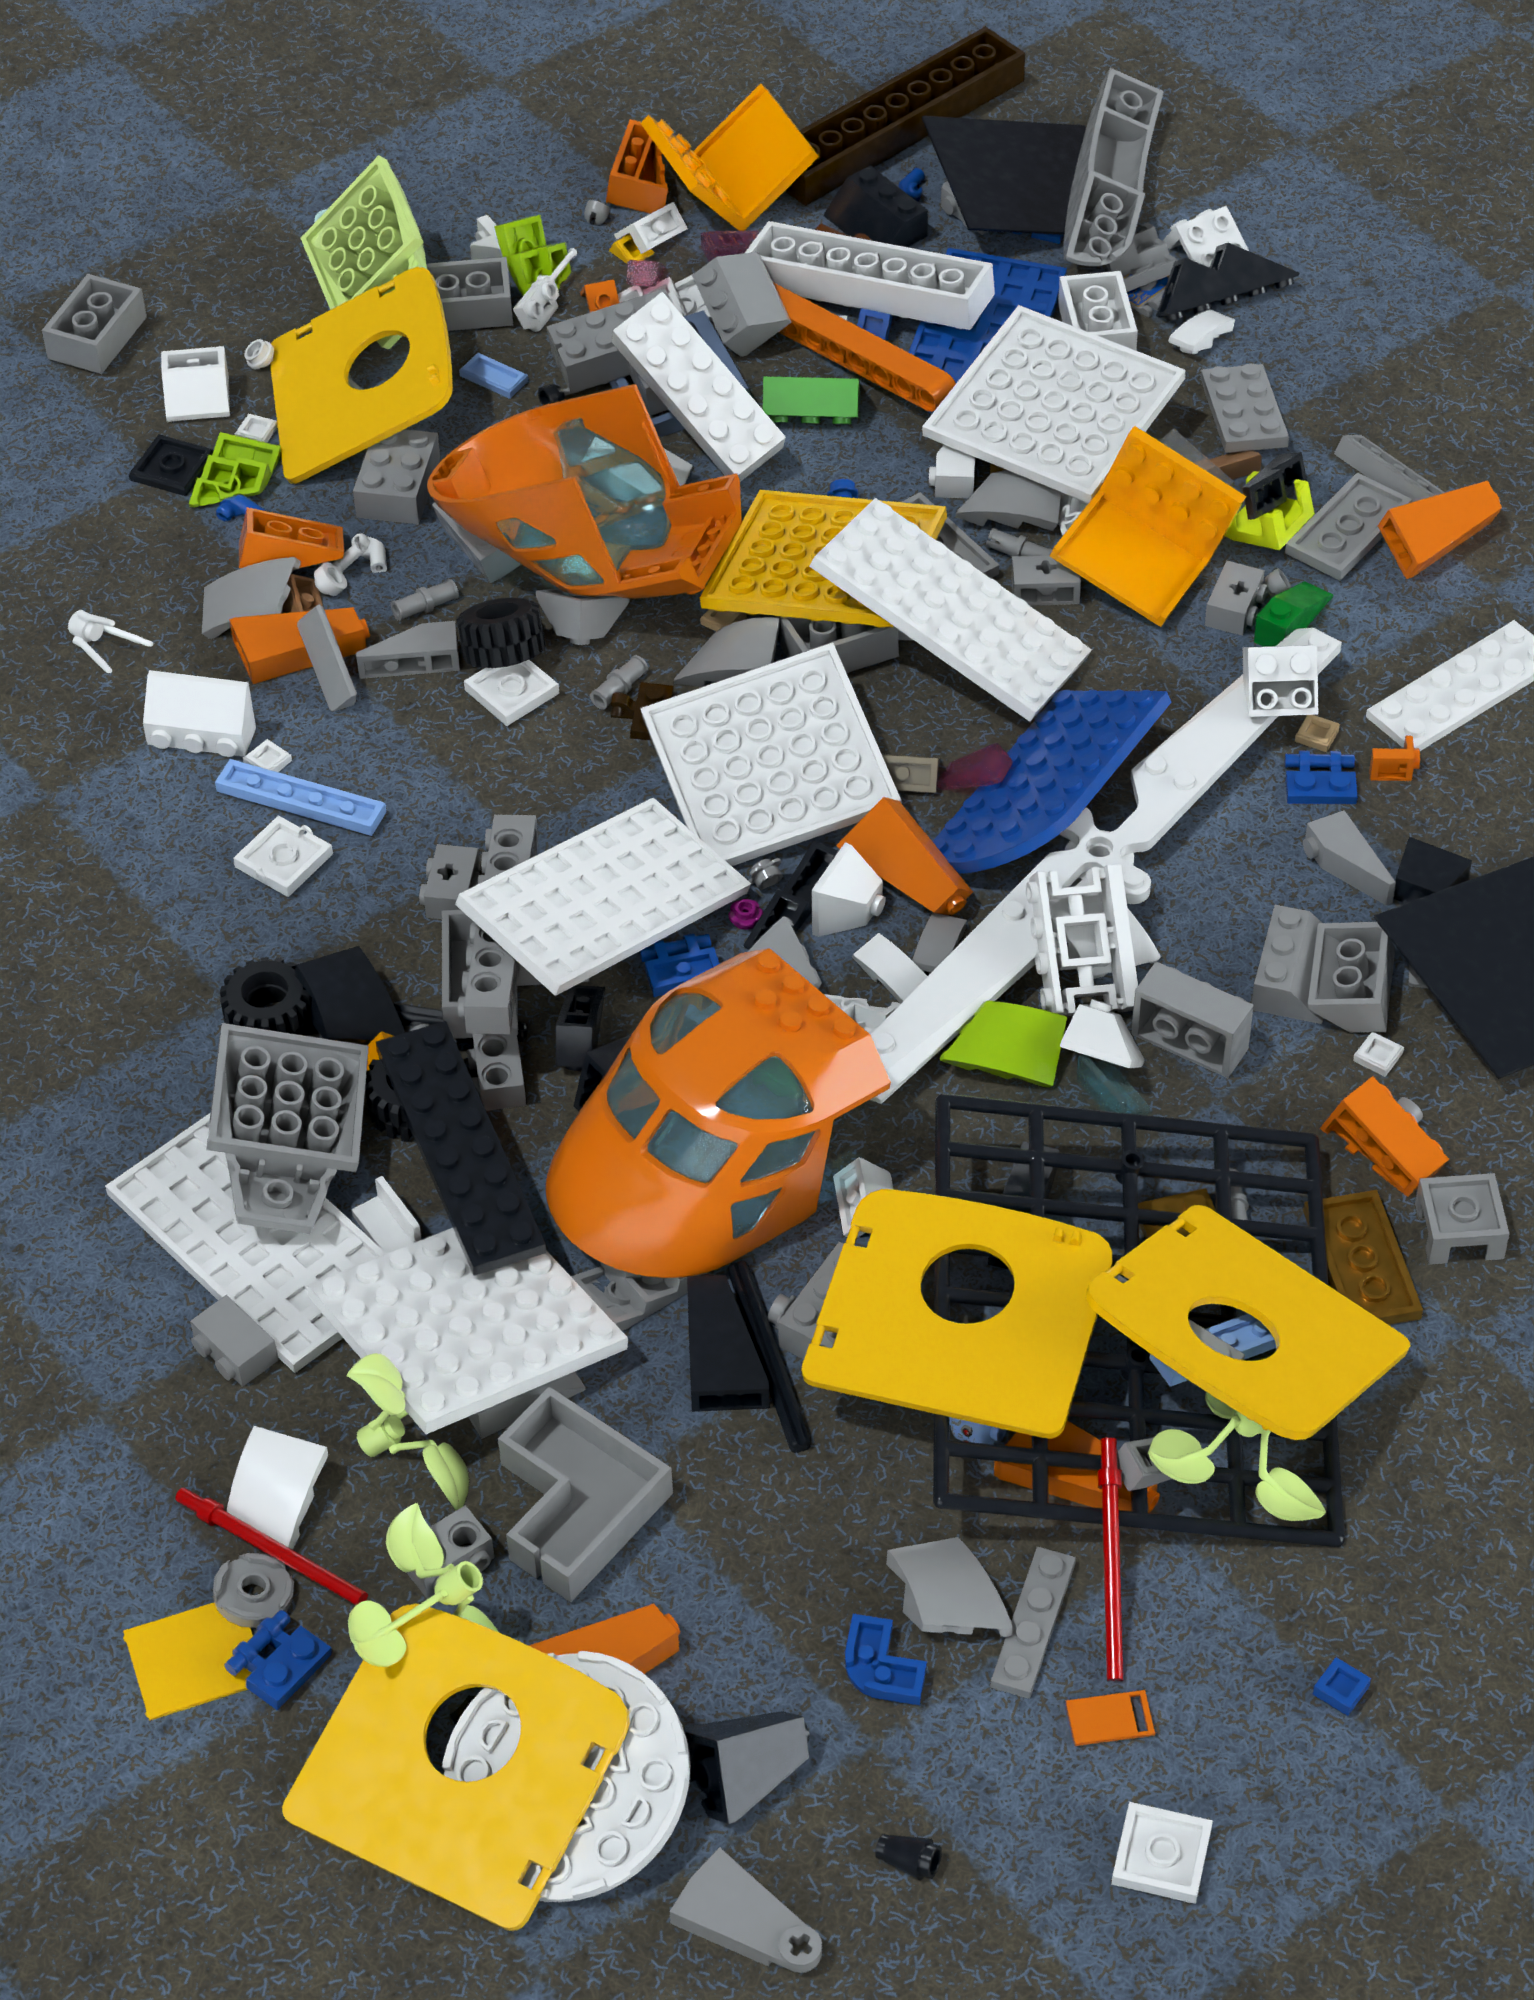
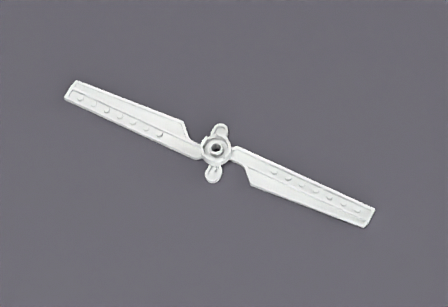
M1301 628L1294 630L1277 646L1317 645V674H1319L1341 652L1342 642L1315 628ZM1243 675L1131 769V783L1137 808L1119 828L1111 832L1097 829L1094 825L1091 811L1085 807L1076 820L1060 833V835L1070 840L1065 850L1049 853L873 1031L871 1037L891 1084L890 1089L870 1100L882 1104L954 1039L966 1024L970 1023L974 1018L975 1012L983 1002L997 1000L1035 965L1036 953H1039L1037 939H1033L1030 923L1031 918L1034 917L1032 903L1029 904L1026 897V883L1029 882V878L1037 871L1048 873L1049 871L1057 870L1059 888L1075 887L1087 876L1086 872L1092 867L1104 868L1110 864H1121L1127 904H1139L1149 897L1151 879L1147 873L1134 866V853L1151 849L1278 717L1248 716ZM1060 899L1049 900L1050 908Z

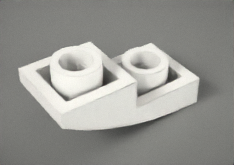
M1212 310L1202 312L1177 328L1170 335L1169 343L1179 346L1180 351L1184 353L1197 354L1200 350L1212 348L1213 338L1219 337V334L1232 332L1235 319Z
M880 933L852 955V958L875 982L879 980L900 1003L928 977L905 953Z

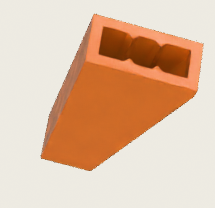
M1484 481L1390 508L1378 524V527L1403 575L1409 579L1489 525L1502 509L1498 495L1493 491L1489 482Z
M354 607L325 610L343 658L367 648L365 639L370 638L368 625L365 619L359 620ZM309 611L229 619L233 642L252 684L313 667L297 627V622Z
M883 797L836 845L839 850L844 843L852 845L879 877L933 913L944 915L956 914L964 908L967 903L966 899L973 893L972 889L898 800Z
M1067 1420L1063 1432L1055 1438L1048 1439V1450L1101 1455V1440ZM1016 1432L1005 1446L1032 1448V1435ZM994 1461L995 1477L1032 1489L1031 1464ZM1048 1466L1050 1495L1086 1506L1102 1508V1489L1098 1488L1097 1471ZM1122 1481V1488L1118 1489L1119 1510L1132 1511L1131 1491L1127 1490ZM1158 1484L1147 1487L1148 1513L1154 1509L1159 1500Z
M651 1604L529 1646L545 1654L554 1653L555 1655L578 1654L579 1651L601 1653L624 1661L645 1674L679 1652L678 1635L681 1632L677 1622L670 1614L666 1613L663 1615L655 1604Z

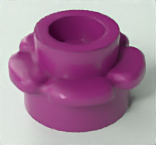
M742 899L730 906L728 917L734 926L747 930L755 927L763 914V910L759 908V904L756 901Z

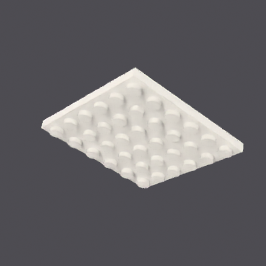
M1018 305L922 426V433L927 438L1089 503L1100 490L1128 433L1134 426L1146 432L1185 380V370Z
M834 643L640 708L685 826L731 866L858 823L883 797L901 802V798Z
M453 1228L308 1285V1297L361 1359L367 1355L378 1353L386 1356L395 1365L402 1377L401 1390L405 1394L404 1410L425 1434L628 1349V1337L547 1250L545 1254L473 1276Z

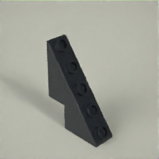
M1225 243L1216 247L1210 267L1188 258L1174 261L1156 316L1160 318L1165 316L1166 321L1169 322L1185 317L1183 311L1193 308L1194 314L1212 309L1211 302L1220 300L1222 305L1239 301L1238 294L1247 291L1249 297L1267 292V285L1275 283L1276 289L1294 284L1293 278L1299 276L1300 273L1236 245Z

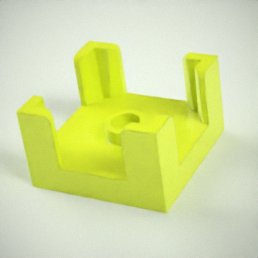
M1253 471L1246 478V484L1259 472ZM1298 479L1294 481L1297 500L1287 498L1286 502L1256 519L1248 520L1245 505L1235 516L1225 537L1233 541L1280 550L1315 514L1308 481Z

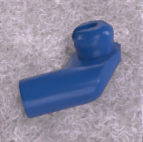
M914 168L898 185L900 189L916 201L920 199L923 192L922 187L918 189L917 186L925 179L924 172L919 168Z
M238 494L223 499L216 509V515L222 521H230L232 516L245 515L247 507L266 510L246 496Z

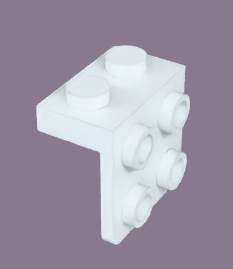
M1227 206L1214 211L1208 209L1198 214L1195 219L1190 221L1183 219L1170 227L1171 232L1163 239L1169 249L1182 244L1190 260L1210 267L1215 249L1219 245L1231 243L1249 251Z

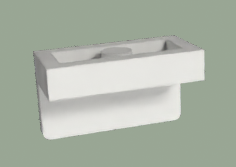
M674 202L632 223L615 233L614 236L617 240L630 233L642 254L688 228Z
M860 1157L833 1176L843 1235L845 1237L848 1236L855 1209L862 1198L874 1191L893 1189L891 1174L888 1171ZM859 1231L857 1238L862 1236L865 1232Z
M384 1177L376 1178L377 1196L352 1209V1215L362 1230L386 1253L422 1240L420 1226Z

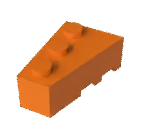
M630 119L610 172L606 203L651 214L666 205L668 185L665 182V165L662 162V152L640 124L641 122Z
M1374 1076L1344 1098L1320 1127L1327 1135L1333 1131L1349 1144L1345 1146V1149L1354 1155L1359 1151L1375 1163L1371 1169L1407 1197L1418 1189L1420 1178L1433 1177L1449 1160L1439 1143L1431 1139L1420 1128L1415 1117L1406 1112L1393 1098L1390 1090L1383 1084H1380Z

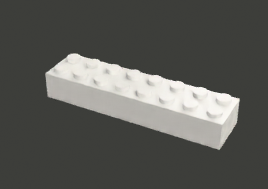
M768 221L745 252H758L772 282L801 297L846 307L868 309L902 318L956 327L958 329L971 330L995 294L992 263Z

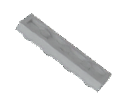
M1037 1546L1011 1621L1013 1625L1012 1636L1005 1638L991 1679L990 1688L1030 1699L1075 1567L1076 1557Z

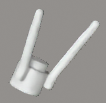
M83 610L76 611L68 623L69 632L75 636L72 642L81 647L106 673H111L112 669L87 643L97 641L102 636L103 631L148 647L153 646V642L112 627L115 625L114 620L89 614Z

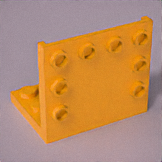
M761 83L694 151L690 149V143L681 134H678L676 137L673 135V129L664 120L661 119L657 122L648 114L640 123L689 191L740 232L745 231L819 157L772 94Z
M1134 426L1128 433L1100 490L1055 545L1050 557L1162 627L1212 559L1247 496Z

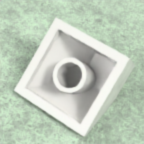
M848 843L843 844L812 889V935L817 937L866 926L873 915L879 916L885 905L886 898L882 896L883 880L854 847Z
M1091 999L1090 1005L1079 1004L1061 1040L1060 1047L1127 1068L1143 1066L1145 1060L1122 1016L1111 1012L1113 1005Z

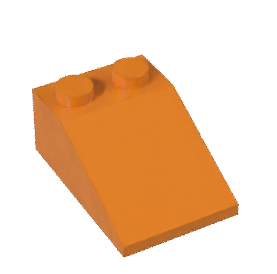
M246 508L239 539V568L263 561L295 557L301 561L299 568L343 558V527Z

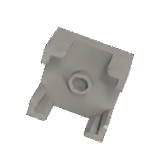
M1495 1173L1419 1179L1415 1206L1418 1219L1425 1216L1428 1230L1425 1248L1428 1264L1448 1263L1451 1247L1487 1245L1485 1260L1504 1259L1509 1239V1230Z

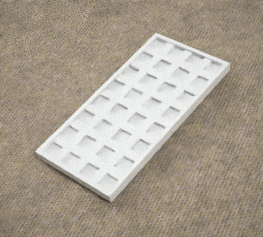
M876 498L814 556L809 566L1029 722L1032 721L1081 666L1092 651L1080 639L1070 635L1050 618L1043 616L1023 599L1013 595L997 581L973 567L970 562L963 560L946 548L943 543L933 539L919 529L916 524L909 522L892 510L889 505L882 503Z
M651 798L460 893L455 905L556 996L747 894L751 883L655 798Z
M209 1113L105 1186L107 1195L217 1300H220L225 1295L229 1296L275 1340L278 1358L296 1373L343 1338L308 1297V1285L387 1253L327 1198H325L310 1234L238 1224L233 1206L226 1155L224 1152L206 1150L210 1121Z

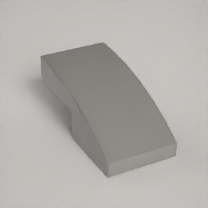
M932 912L920 937L912 961L921 970L932 973L959 944L965 932L967 920Z

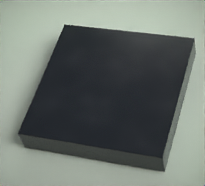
M158 434L128 474L129 480L187 496L195 485L197 477H201L208 455H212L214 449Z

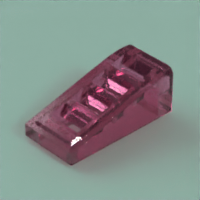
M758 230L701 233V249L708 262L716 257L742 254L751 245L749 241L755 240L759 232Z
M629 260L627 261L626 282L632 286L654 287L658 285L664 275L665 266L657 261Z
M998 743L991 744L950 762L938 781L937 786L942 790L1000 783L1010 769L1012 759Z

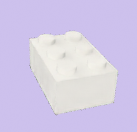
M1121 271L1060 276L1058 307L1062 322L1136 351L1138 331Z

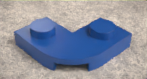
M853 1614L845 1650V1668L851 1683L860 1692L873 1698L920 1705L927 1661L888 1655L893 1620Z

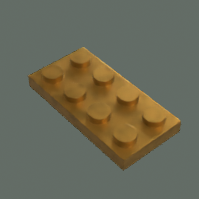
M1371 1190L1324 1198L1327 1269L1331 1288L1388 1325L1420 1320L1423 1308L1378 1191ZM1308 1201L1304 1202L1303 1212L1309 1226Z

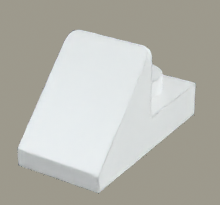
M488 215L477 218L478 232L475 233L476 242L470 245L471 260L503 257L494 228L496 224Z

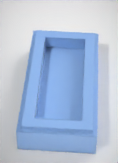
M477 353L459 370L461 377L509 399L528 382L527 374L480 353Z

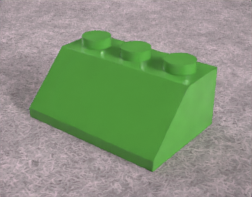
M763 376V411L770 417L773 423H788V417H801V423L820 424V418H833V424L850 425L852 419H858L859 379Z

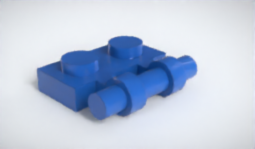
M1299 750L1298 754H1285V767L1298 768L1299 770L1286 771L1287 804H1357L1356 773L1341 771V768H1354V755L1341 754V751H1330L1329 754H1310V751ZM1310 768H1329V771H1310Z
M694 933L683 935L681 940L667 943L659 940L652 944V946L639 951L641 961L645 962V972L653 997L662 996L678 985L720 964L714 947H711L709 934L695 936Z
M279 1610L272 1618H265L257 1626L258 1632L247 1642H240L233 1649V1656L224 1664L226 1670L234 1676L243 1668L250 1671L251 1674L246 1678V1688L276 1710L331 1655V1647L301 1625L290 1636L285 1633L283 1629L291 1622V1618L283 1610ZM268 1644L276 1648L266 1659L258 1655Z

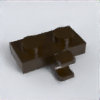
M640 682L637 701L632 700L624 693H613L611 717L633 719L630 739L652 741L640 708L672 698L674 686Z

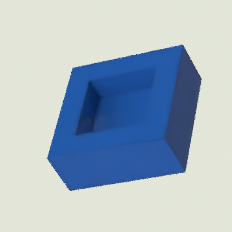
M861 308L857 326L888 341L893 315Z
M1335 1657L1314 1685L1313 1695L1348 1716L1370 1687L1371 1678Z

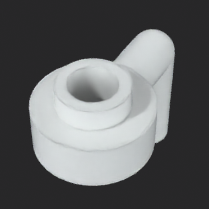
M356 542L344 552L342 559L335 560L333 564L324 562L314 571V583L321 593L331 596H337L347 587V580L343 575V571L365 552L364 546Z

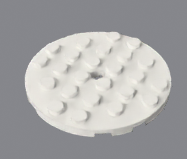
M579 1651L578 1654L555 1655L554 1653H549L547 1655L576 1669L617 1693L629 1711L630 1725L617 1754L613 1756L605 1771L604 1779L554 1873H551L540 1894L541 1898L539 1901L567 1902L593 1897L619 1886L636 1875L651 1862L671 1836L685 1805L689 1787L690 1755L687 1739L681 1721L667 1697L651 1679L630 1664L615 1657L588 1651ZM483 1688L470 1702L459 1718L447 1744L442 1763L444 1776L465 1782L481 1780L499 1771L511 1759L520 1739L521 1723L517 1708L510 1698L497 1690ZM594 1745L583 1766L594 1771L605 1750ZM531 1863L521 1885L531 1889L543 1867Z

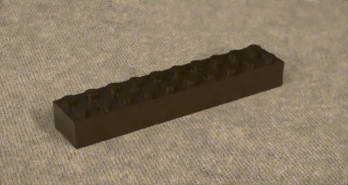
M985 26L799 131L819 157L785 192L807 206L842 186L847 177L870 165L875 167L928 137L929 135L922 121V116L961 118L1024 82L1025 52Z

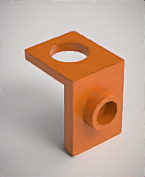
M614 279L584 285L580 291L581 296L586 295L589 313L619 303Z

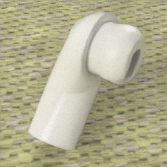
M363 533L356 534L352 539L351 545L359 542L364 546L365 552L361 556L370 560L371 571L373 573L386 572V552L383 543L375 538L367 537Z

